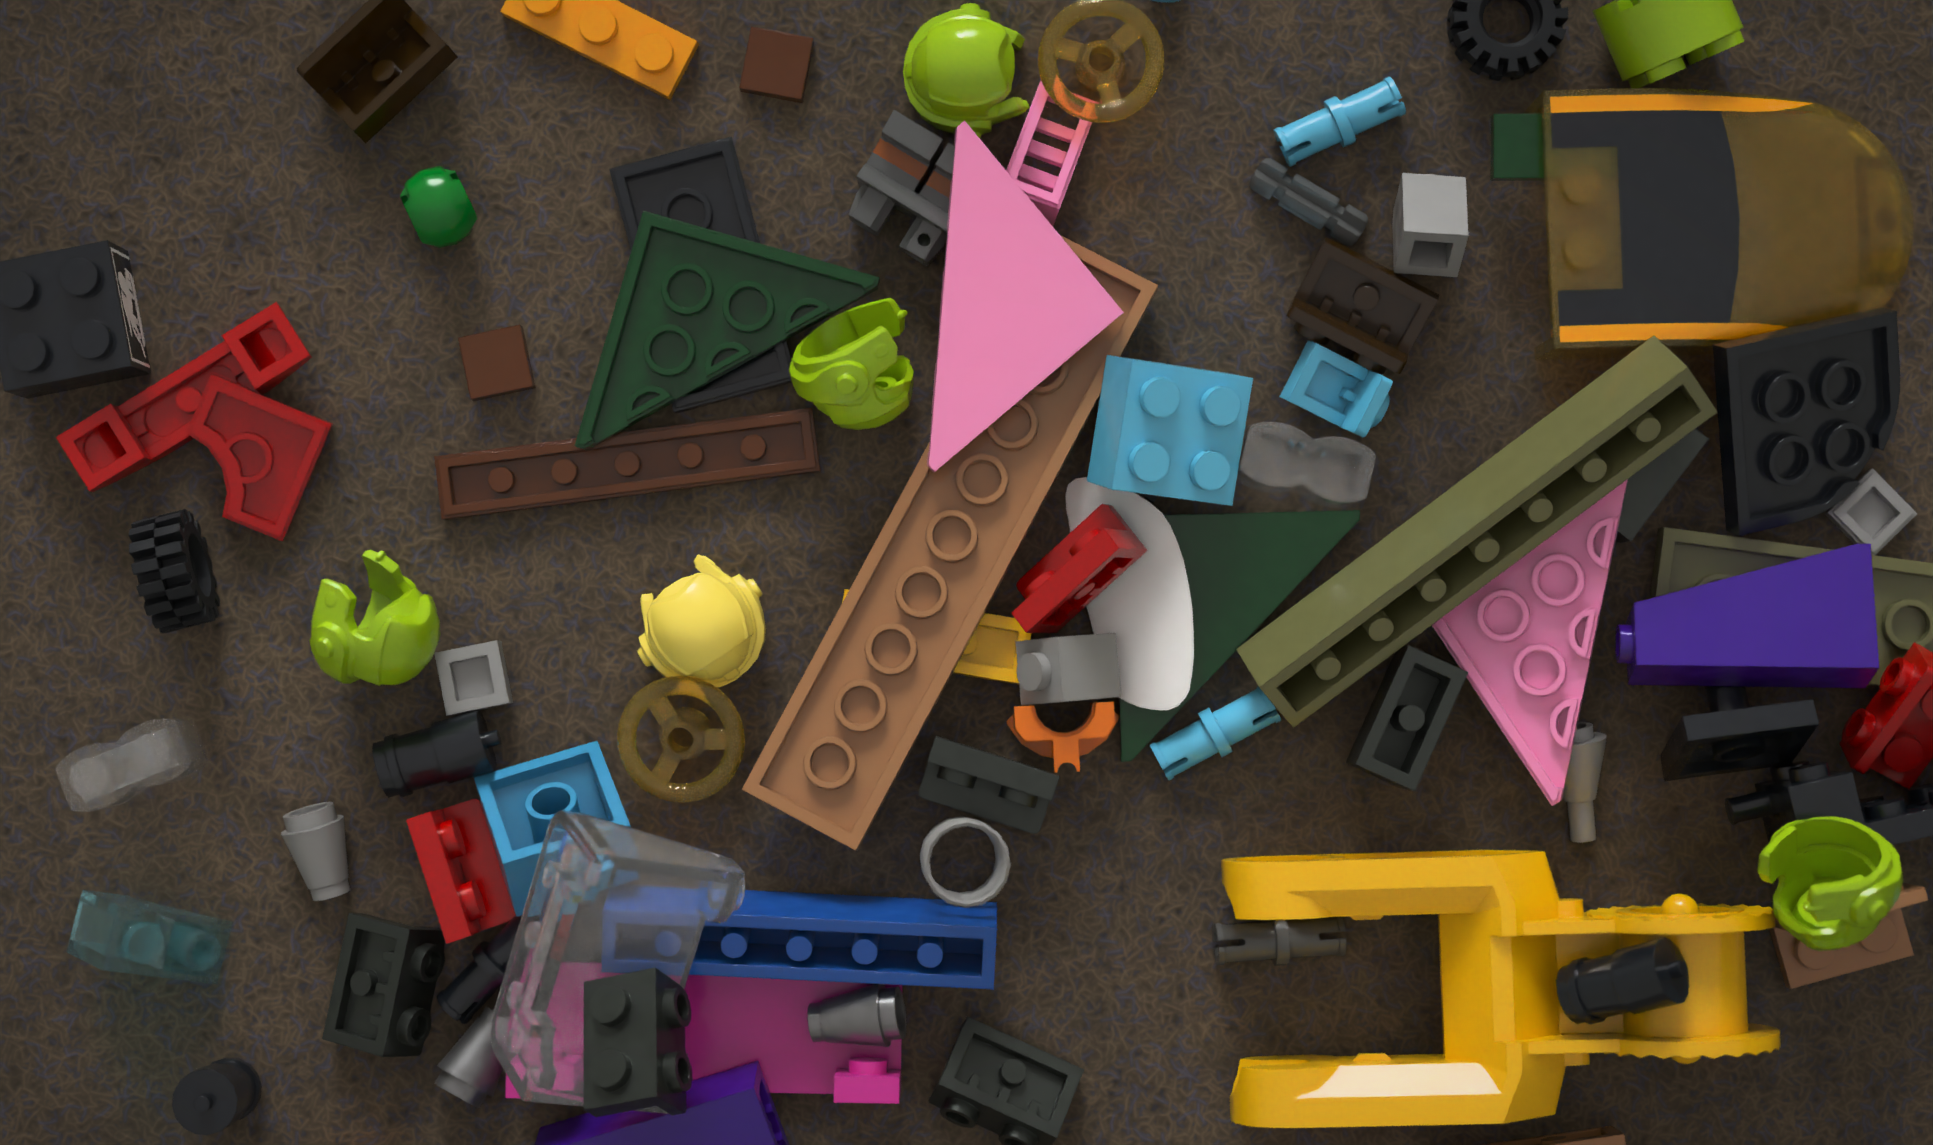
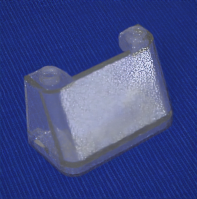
M563 810L555 813L544 838L491 1022V1043L494 1054L522 1101L583 1106L585 981L656 967L685 989L705 921L714 923L725 922L733 911H737L743 902L745 895V872L732 858L589 814ZM658 1106L632 1110L669 1114Z

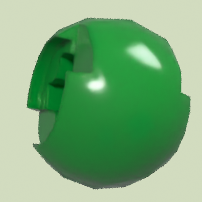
M438 166L420 170L406 181L400 198L423 244L433 245L437 248L456 245L471 234L472 227L478 217L456 171Z

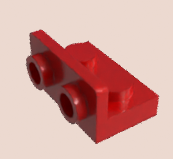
M1101 504L1017 581L1016 587L1025 598V601L1012 611L1011 614L1026 633H1057L1148 550L1112 505Z
M1915 642L1903 658L1898 657L1887 666L1880 680V689L1865 709L1860 708L1850 716L1844 726L1842 740L1839 743L1852 769L1865 774L1871 768L1907 789H1910L1933 758V652Z
M479 798L406 819L446 944L510 922L516 914L499 866Z

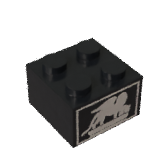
M105 240L0 261V370L5 392L29 399L151 374L127 250Z

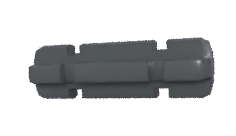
M1264 158L1260 162L1249 183L1253 191L1270 200L1271 196H1274L1280 200L1278 206L1319 230H1322L1325 226L1331 230L1329 236L1346 246H1352L1358 241L1368 223L1369 218L1365 213L1350 204L1346 208L1338 204L1340 200L1338 197L1297 173L1294 178L1286 174L1288 168L1272 158Z

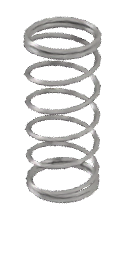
M965 816L947 818L933 826L923 840L919 855L922 873L933 892L948 904L961 907L982 905L997 896L1007 882L1011 866L1008 847L1000 834L986 823ZM965 826L979 828L988 835L994 845L996 859L993 872L984 884L972 891L959 893L943 888L935 882L931 875L930 858L933 847L942 835L954 828Z

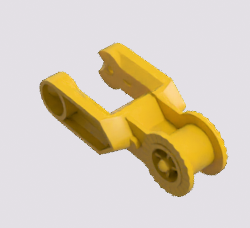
M1479 849L1235 857L1221 860L1222 884L1232 904L1236 919L1294 920L1350 916L1353 920H1380L1384 915L1438 914L1443 1054L1387 1055L1386 1053H1358L1356 1056L1311 1054L1241 1058L1230 1095V1120L1235 1124L1264 1128L1505 1124L1555 1115L1566 1066L1590 1064V1053H1615L1618 1056L1632 1054L1639 1058L1649 1055L1662 1059L1671 1057L1674 1061L1687 1065L1695 1063L1702 1056L1713 1059L1723 1055L1737 1058L1744 1054L1757 1056L1761 1052L1771 1053L1773 1050H1779L1781 1047L1780 1030L1778 1028L1748 1023L1744 932L1775 927L1774 910L1771 907H1761L1760 905L1746 906L1744 904L1729 906L1724 903L1718 905L1697 904L1690 896L1678 893L1665 899L1662 906L1641 907L1632 905L1626 908L1612 906L1609 909L1598 908L1597 910L1584 912L1583 899L1559 898L1545 851ZM1661 938L1673 941L1680 950L1687 964L1689 976V992L1684 1003L1637 1014L1630 1012L1607 1017L1603 1022L1590 1025L1585 1022L1580 1024L1574 1023L1564 1013L1557 995L1556 979L1561 967L1569 965L1571 961L1585 957L1595 959L1611 955L1617 949Z

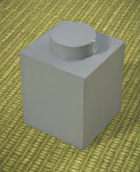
M1402 173L1393 209L1394 273L1458 277L1469 236L1466 177Z
M1116 633L1015 641L1021 706L1121 697Z

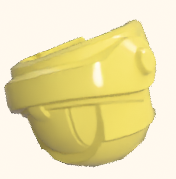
M698 554L694 559L695 568L701 573L677 580L663 589L655 599L653 593L642 594L640 597L645 632L638 637L641 647L637 650V653L645 666H653L662 676L675 685L690 690H711L737 680L749 670L759 657L765 642L766 625L759 600L762 596V591L755 580H746L740 574L730 577L721 568L716 566L711 559Z

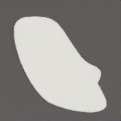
M1087 477L1076 478L1068 484L1065 494L1070 532L1101 504H1109L1114 507L1148 550L1087 605L1093 634L1116 633L1121 697L1119 698L1141 708L1171 710L1179 706L1190 691L1194 662L1192 601L1184 559L1175 534L1163 513L1138 494L1111 490L1087 482Z

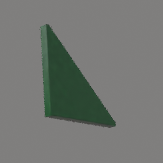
M643 211L575 447L586 451L833 315L878 290L880 278Z
M1360 510L1164 515L1171 525L1184 559L1192 601L1194 662L1190 691L1183 702L1171 710L1141 708L1119 698L1121 762L1132 761L1227 661L1236 649L1245 642L1360 520Z

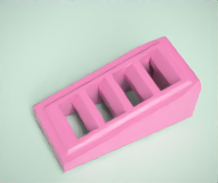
M1040 81L1006 171L1053 226L1099 102ZM1046 101L1082 113L1076 130L1042 118L1041 114L1044 107H1046ZM1035 131L1070 143L1068 152L1033 140ZM1026 155L1060 167L1059 176L1023 164Z

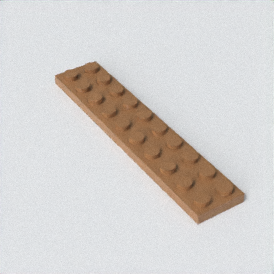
M1061 236L1124 313L935 472H932L927 466L928 443L742 788L743 791L855 851L859 850L1099 401L1106 355L1123 356L1157 292V284Z

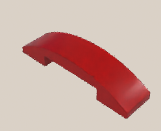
M277 302L273 303L221 335L224 339L222 343L121 405L115 406L110 403L56 437L57 441L90 492H95L152 464L194 439L186 434L211 374L264 395L310 360L312 356Z

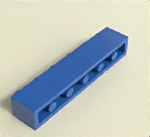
M621 884L612 887L603 908L602 971L635 972L656 967L664 974L994 990L997 902H986L978 906L961 907L948 904L943 899Z

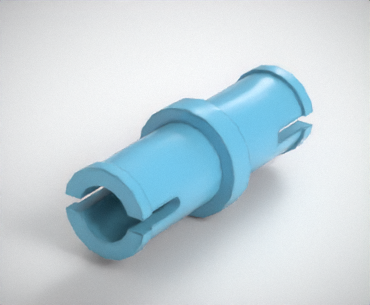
M1389 76L1384 78L1382 82L1342 100H1339L1336 96L1323 101V109L1281 128L1277 127L1273 129L1277 142H1281L1282 146H1280V149L1288 166L1291 167L1296 162L1335 144L1340 143L1342 147H1346L1355 143V135L1392 118L1405 115L1406 108L1402 101H1398L1402 96L1394 80Z
M1259 686L1254 691L1213 713L1208 707L1198 713L1201 718L1200 720L1157 743L1153 742L1150 744L1168 780L1175 778V775L1218 752L1221 757L1232 753L1231 745L1274 722L1278 723L1281 721L1274 704Z

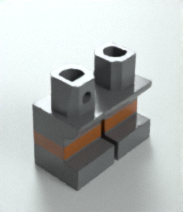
M893 110L869 160L863 165L856 176L860 188L856 193L849 212L850 221L869 233L878 236L894 209H897L914 220L901 241L899 250L928 267L946 247L950 185L955 146L948 143L944 149L942 138ZM935 165V169L929 177L928 181L926 182L925 186L923 187L921 192L917 194L922 184L926 180L927 176L929 175L930 171Z

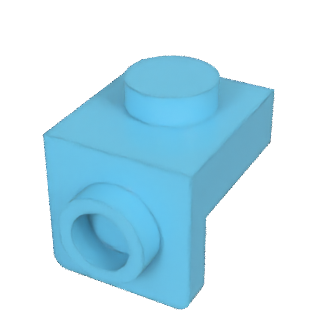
M1308 340L1280 398L1364 438L1370 428L1379 424L1389 406L1390 396L1388 392L1393 381Z

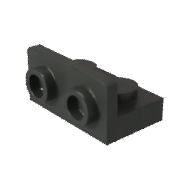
M935 736L918 794L923 799L1037 834L1041 829L1049 801L1053 799L1060 776L1040 768Z
M349 913L322 1039L380 1057L420 1056L424 1041L431 1029L430 1011L437 978L440 976L445 963L443 951L445 939L442 930L428 927H413L365 913Z
M967 1016L928 1102L939 1107L940 1114L956 1125L966 1128H973L975 1125H979L998 1134V1139L1003 1145H1052L1058 1137L1084 1069Z

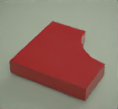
M211 374L186 434L208 447L222 468L227 491L222 517L283 542L333 423L225 378Z

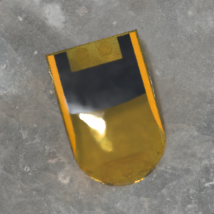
M1617 88L1546 90L1525 110V113H1542L1551 338L1534 348L1535 360L1624 358L1653 335L1676 356L1713 355V344L1884 307L1899 286L1911 254L1914 220L1912 203L1902 172L1884 144L1870 130L1852 117L1832 107L1805 100L1725 91Z

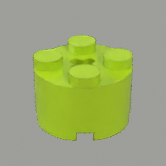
M1614 0L1592 11L1622 82L1628 80L1632 91L1685 69L1686 66L1682 55H1685L1688 64L1691 65L1744 42L1740 31L1744 27L1732 0Z

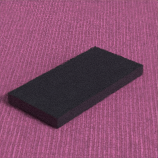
M732 137L609 169L631 251L643 211L760 243ZM787 341L778 344L672 403L674 413L677 414L792 383L789 373L792 359Z

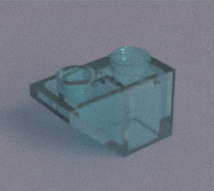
M82 889L66 952L104 971L217 984L233 922L132 896Z

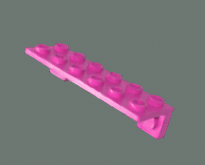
M526 960L518 968L516 1064L506 1071L505 1098L572 1099L579 1091H583L584 982L630 972L602 971V961ZM665 974L683 987L690 1001L691 1021L685 1027L686 1055L692 1068V1081L758 1061L770 1093L834 1094V1103L899 1104L901 1096L902 1039L891 1040L889 1047L827 1043L826 1041L813 1042L809 1032L808 1006L810 1003H818L822 1000L873 984ZM884 984L886 988L898 986L901 992H903V985Z

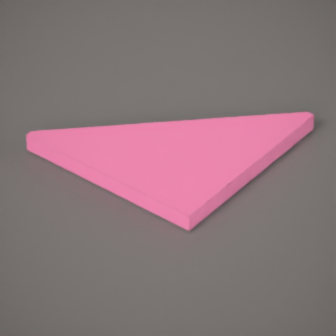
M965 120L955 129L954 138L955 147L950 185L947 242L939 316L940 325L937 360L935 363L930 443L927 466L932 472L937 471L1124 313Z
M1628 479L1432 625L1460 669L1468 672L1466 678L1551 806L1560 802L1563 797Z

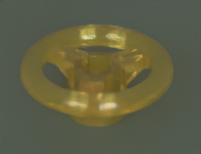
M1080 0L1069 5L1049 23L1042 36L1038 50L1039 75L1050 98L1068 114L1089 122H1114L1138 112L1156 93L1164 72V48L1157 29L1141 10L1122 0ZM1108 16L1125 23L1107 41L1094 40L1083 44L1063 38L1073 25L1089 17ZM1140 38L1146 56L1145 70L1137 87L1129 95L1121 99L1118 84L1125 72L1124 53ZM1095 54H1104L1111 59L1112 66L1106 71H1097L1091 67L1089 59ZM1057 58L1075 63V74L1078 81L1086 89L1099 92L1101 104L1084 101L1068 90L1059 75Z
M670 676L646 685L631 698L624 708L619 721L617 744L620 759L626 772L640 788L659 799L684 803L707 798L728 784L742 761L745 748V734L743 723L736 707L720 689L698 678ZM687 695L704 701L718 714L724 728H711L707 717L697 709L682 707L675 710L668 696ZM648 708L660 725L659 741L664 750L652 772L643 763L636 743L639 722ZM673 729H687L692 734L693 744L689 747H682L676 744L672 736ZM705 749H725L718 766L701 780L685 784L669 782L681 761L695 759Z

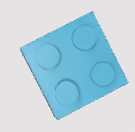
M1106 355L1087 482L1111 490L1232 506L1253 378L1219 371Z

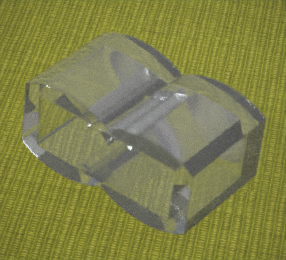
M1259 422L1251 424L1245 429L1237 480L1261 492L1285 493L1295 490L1303 498L1321 506L1333 508L1349 507L1367 499L1376 454L1364 444L1349 438L1329 436L1313 440L1305 432L1294 426L1280 422Z
M155 719L131 728L116 743H97L79 748L63 758L54 769L70 810L89 812L124 806L139 798L149 787L173 785L186 781L202 771L210 762V758L194 719Z

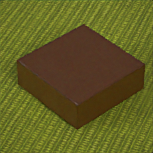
M751 26L739 87L740 91L803 103L814 39Z
M520 324L458 337L470 399L472 401L535 388L524 330Z

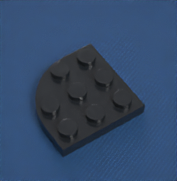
M1881 307L1713 344L1726 531L1742 536L1803 521L1825 512L1848 496L1860 484L1855 478L1865 467L1875 448L1884 450L1895 422L1900 395L1897 311Z

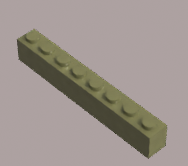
M1653 335L1236 649L1259 688L1293 728L1715 415L1717 410L1690 369Z

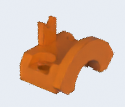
M1114 702L1090 703L1089 714L1084 723L1075 730L1063 733L1052 731L1044 726L1037 717L1035 705L1013 706L1014 714L1006 722L1022 745L1040 756L1053 758L1054 773H1058L1060 765L1066 762L1073 764L1076 767V771L1080 772V756L1090 753L1107 740L1119 720V715L1114 712Z

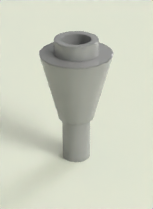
M1578 722L1563 792V800L1567 802L1570 840L1577 843L1596 840L1593 800L1597 796L1607 739L1606 734L1593 732V724L1590 722Z

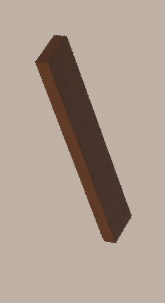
M813 408L620 432L587 451L575 447L577 438L434 456L442 520L821 472Z

